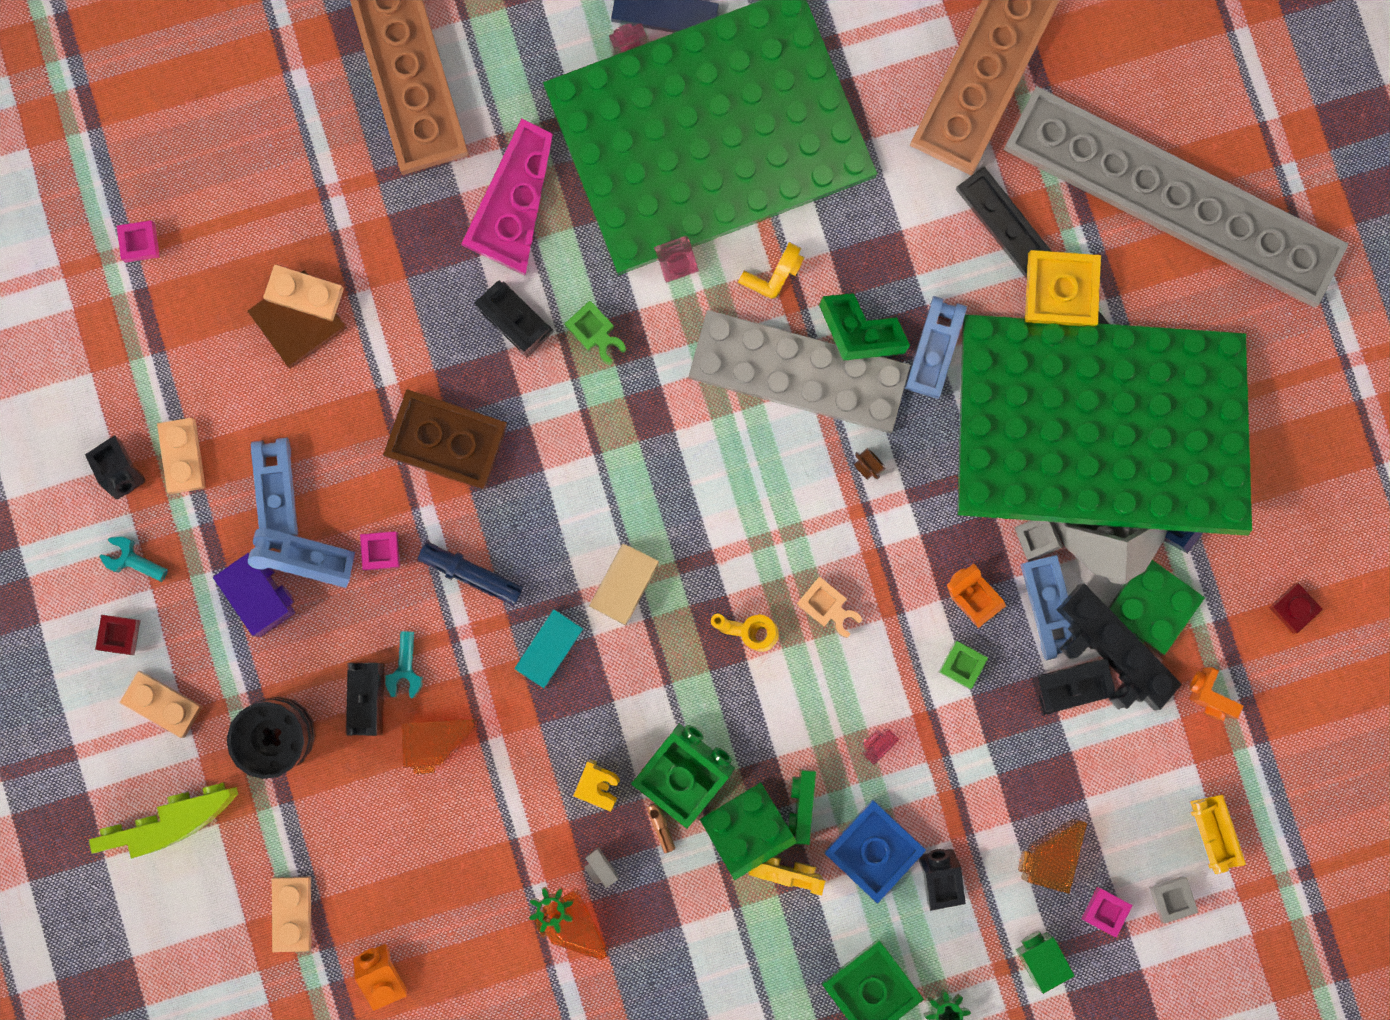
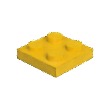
M1031 250L1028 253L1025 322L1097 326L1101 255Z

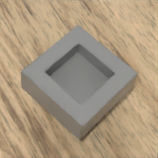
M1028 521L1015 527L1028 561L1036 560L1063 548L1053 522Z
M599 847L586 856L585 859L589 864L584 868L596 885L602 882L605 888H607L619 879V875Z
M1182 876L1149 887L1162 923L1165 924L1199 913L1186 877Z

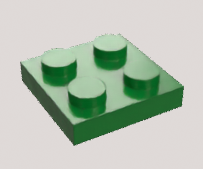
M1151 560L1143 573L1123 585L1108 608L1139 640L1160 655H1165L1205 597L1154 560Z
M761 782L699 819L734 880L797 843Z
M879 939L821 983L848 1020H899L924 1000Z

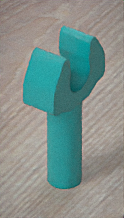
M126 537L108 538L110 543L119 546L122 550V554L118 559L103 554L99 556L107 569L117 573L125 567H131L160 582L165 579L168 573V569L135 554V542Z
M400 631L398 668L393 674L386 675L385 685L391 697L397 696L398 682L403 678L407 679L410 683V698H415L422 688L423 677L416 675L412 669L415 632Z

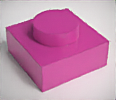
M152 220L117 225L120 256L123 262L160 258L156 226Z
M398 532L360 534L362 570L400 568Z
M1097 887L1081 919L1117 938L1133 905Z

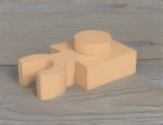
M820 576L796 604L823 627H825L829 620H832L835 623L837 633L845 638H848L850 633L843 628L844 619L852 618L858 624L862 621L861 616L857 612L852 610L845 611L841 608L847 598Z

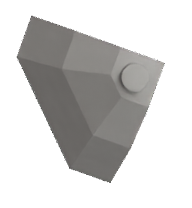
M1053 522L1063 545L1090 571L1096 575L1107 577L1113 583H1127L1132 578L1143 573L1162 545L1167 530Z

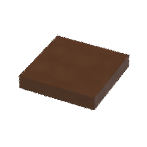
M305 270L301 272L303 274L308 275V273ZM265 299L247 310L290 369L347 329L337 313L334 320L330 321L266 301Z

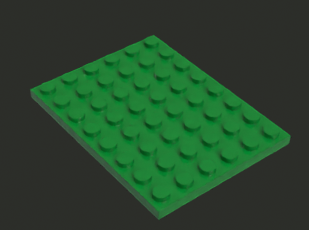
M760 0L543 82L546 94L618 276L874 179L877 176L876 169L807 0Z
M965 314L962 323L957 515L1249 536L1252 532L1246 333L1100 323L1095 327L1070 326L1054 323H1027L1025 318Z

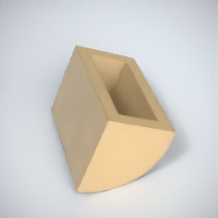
M622 544L589 607L626 626L656 571L659 561L630 546Z

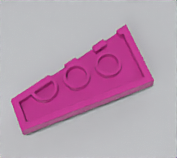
M521 118L461 245L525 276L553 134Z

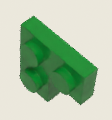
M854 293L822 297L819 307L843 361L906 353L910 344L898 318L866 321Z

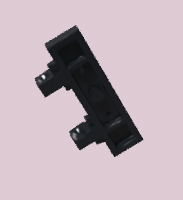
M1085 583L1077 585L1056 609L1070 624L1068 630L1072 633L1059 649L1069 659L1078 658L1088 647L1091 650L1095 649L1103 659L1108 660L1109 665L1119 674L1118 678L1123 683L1115 691V694H1112L1108 699L1118 710L1120 708L1128 709L1135 700L1138 702L1145 701L1153 710H1161L1182 685Z

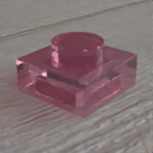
M642 23L635 26L632 24L622 25L615 29L613 34L609 35L613 56L647 43Z
M687 235L654 247L666 283L699 271Z
M876 729L862 743L866 749L861 755L870 764L875 765L899 741V738L890 729H885L882 733Z

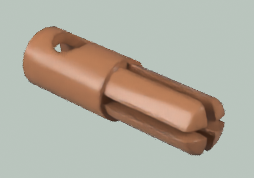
M655 803L651 804L646 809L663 852H672L675 850V845L667 827L668 824L663 810Z

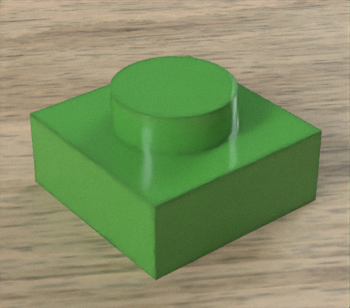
M954 641L938 673L971 690L988 658L966 645Z

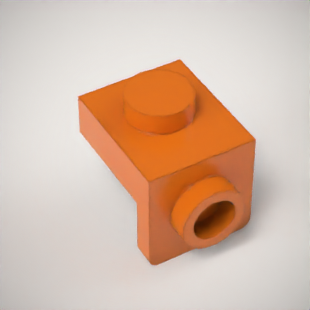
M972 564L967 569L963 568L957 571L947 584L952 600L977 628L981 627L1006 607L1004 600L981 576L980 570L975 564Z
M1207 667L1203 668L1202 672L1198 671L1189 686V690L1193 691L1189 700L1205 707L1204 714L1221 722H1224L1225 718L1238 719L1244 705L1211 690L1219 670Z
M386 944L376 948H369L353 959L355 981L373 1011L407 996L406 987L391 962L390 951Z

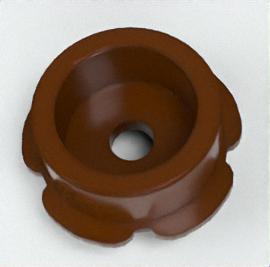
M868 447L862 453H855L858 461L854 463V466L867 480L872 476L875 479H879V474L886 469L881 460Z

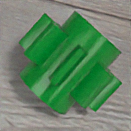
M543 887L542 895L544 898L542 900L537 898L530 900V903L537 907V911L530 915L529 919H539L542 923L540 927V932L542 933L546 930L547 926H554L555 931L559 933L561 932L560 922L562 919L569 922L573 920V916L567 913L566 910L567 907L574 903V900L569 899L565 901L561 897L563 893L562 887L557 890L556 894H550L547 887ZM551 901H555L558 903L557 910L561 912V915L555 914L551 919L545 916L547 910L542 905H549Z
M943 989L941 997L937 1000L928 997V1001L932 1005L931 1011L923 1013L924 1017L928 1020H944L939 1014L945 1013V1007L949 1006L955 1012L949 1015V1020H963V1016L970 1015L971 1011L968 1008L959 1007L963 1001V997L960 994L955 995L952 1000L949 998L946 990Z

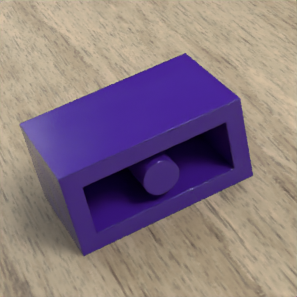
M247 553L213 576V579L251 635L262 637L296 613L291 607L294 599L283 585L279 587L276 585L271 577L275 573L272 568L255 569L248 564L249 553Z

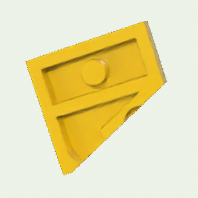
M774 856L748 872V875L788 887L796 886L811 890L810 893L821 896L823 894L825 880L820 874L815 873L816 867L795 862L794 868L780 865L781 858Z

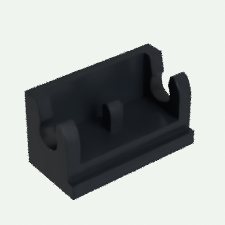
M497 281L474 302L477 310L526 358L554 332L504 281Z
M1098 659L1032 677L1043 716L1107 699L1112 694H1115V687L1107 659Z
M348 663L346 735H383L384 663Z

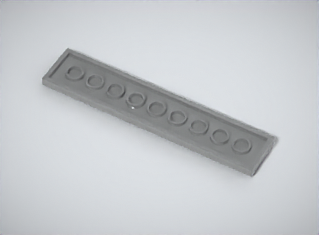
M1038 86L1035 87L1003 149L1314 308L1320 304L1349 245L1333 235Z

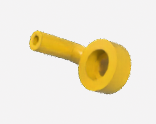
M791 242L788 243L769 282L744 270L738 283L770 299L776 298L789 273L796 276L805 258L799 255L801 247Z
M715 614L711 618V625L724 634L742 637L745 645L757 652L770 650L776 644L779 637L777 625L765 615H753L746 619L744 623L728 620L721 614ZM764 628L767 630V636L764 640L759 641L756 639V633L759 629Z

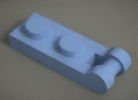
M933 296L905 389L939 399L967 306L956 303V306L943 303L944 299ZM938 317L951 319L950 326L937 324Z
M288 437L276 439L275 443L266 444L263 440L251 442L259 528H267L298 536ZM277 456L278 465L266 467V458Z
M259 528L255 531L253 537L255 548L251 549L248 557V564L255 569L272 568L332 585L347 587L355 552L267 528ZM271 548L279 549V550H280V553H279V552H276V551L269 550V549H271Z
M1057 555L1020 564L1040 638L1041 651L1046 661L1055 659L1057 654L1063 653L1059 648L1072 635L1068 630L1070 624L1056 610L1068 597ZM1063 628L1064 638L1054 640L1051 630Z

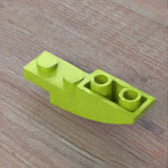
M224 783L202 788L204 794L202 796L190 798L189 792L167 797V805L157 807L159 822L157 815L135 820L136 827L123 831L122 824L99 829L101 836L89 839L91 853L128 845L130 858L132 859L178 843L196 833L226 809L238 795L237 787L225 789Z

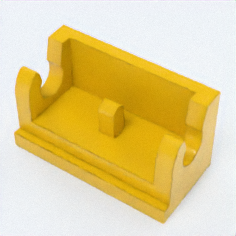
M590 759L586 763L573 797L611 812L617 798L610 792L604 791L609 789V784L617 786L620 778L614 772L597 766V761Z

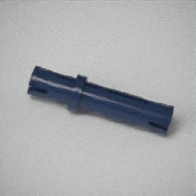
M429 541L425 542L418 556V562L446 574L445 577L450 580L455 578L492 597L502 600L512 607L515 606L523 586L471 563L463 558V554L458 552L453 554Z

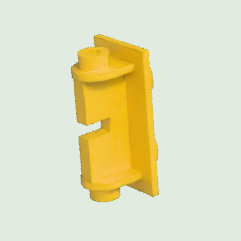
M1218 795L1190 801L1193 809L1191 815L1195 816L1210 861L1208 864L1209 868H1212L1215 874H1221L1229 871V868L1246 865L1224 796Z

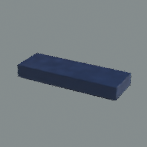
M614 0L611 22L675 33L717 17L719 4L702 0Z

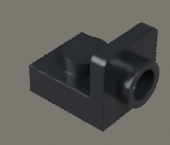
M115 435L85 454L98 484L115 499H120L145 483L143 474L133 466L122 441Z
M935 849L927 854H923L919 858V863L924 875L927 904L930 911L966 904L962 870L954 850Z

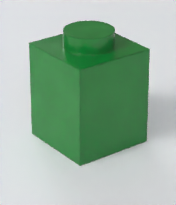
M1038 931L1028 935L1021 940L1023 945L1015 949L1035 987L1043 994L1075 976L1055 938L1047 932L1041 934Z

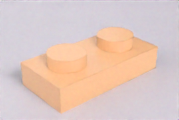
M274 265L263 298L272 303L333 321L344 288L341 285Z
M186 418L157 423L167 493L175 494L206 488L196 419Z
M142 671L137 672L119 702L180 738L186 737L203 708L200 704Z
M311 876L272 878V952L310 951L312 949Z

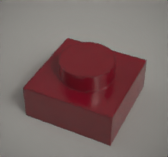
M1299 583L1293 584L1269 607L1293 634L1300 632L1323 610Z
M101 615L95 650L135 655L141 620Z

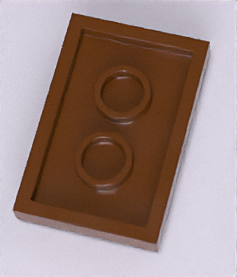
M406 389L383 456L485 491L508 424L507 422Z

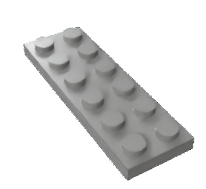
M707 310L688 379L891 434L910 364L884 357L843 361L836 344Z

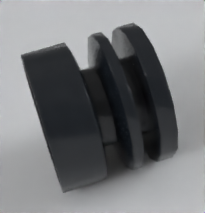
M281 696L265 698L241 710L231 722L227 735L229 755L236 767L249 776L261 779L279 777L302 763L311 752L316 736L314 721L307 709L293 699ZM280 729L282 733L278 737L279 740L272 742L269 738L272 735V730Z

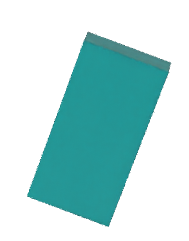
M553 609L514 669L545 689L584 629Z

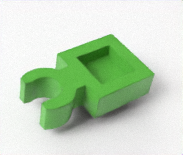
M591 301L586 303L564 323L565 327L588 352L596 345L599 348L602 361L607 365L613 363L612 359L606 354L609 347L616 346L622 353L626 351L622 340L608 335L614 329V325Z

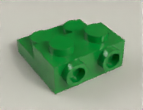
M678 723L631 785L688 829L728 780L735 767L730 764L732 759L726 751L718 747L712 750L702 742L704 737L697 728L692 725L684 727Z

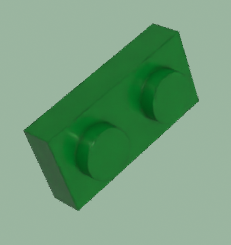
M799 769V777H792L791 798H797L796 812H789L788 828L796 839V844L810 845L816 771Z

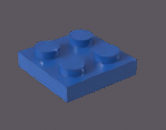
M871 800L823 853L878 904L924 854L926 849L874 800Z

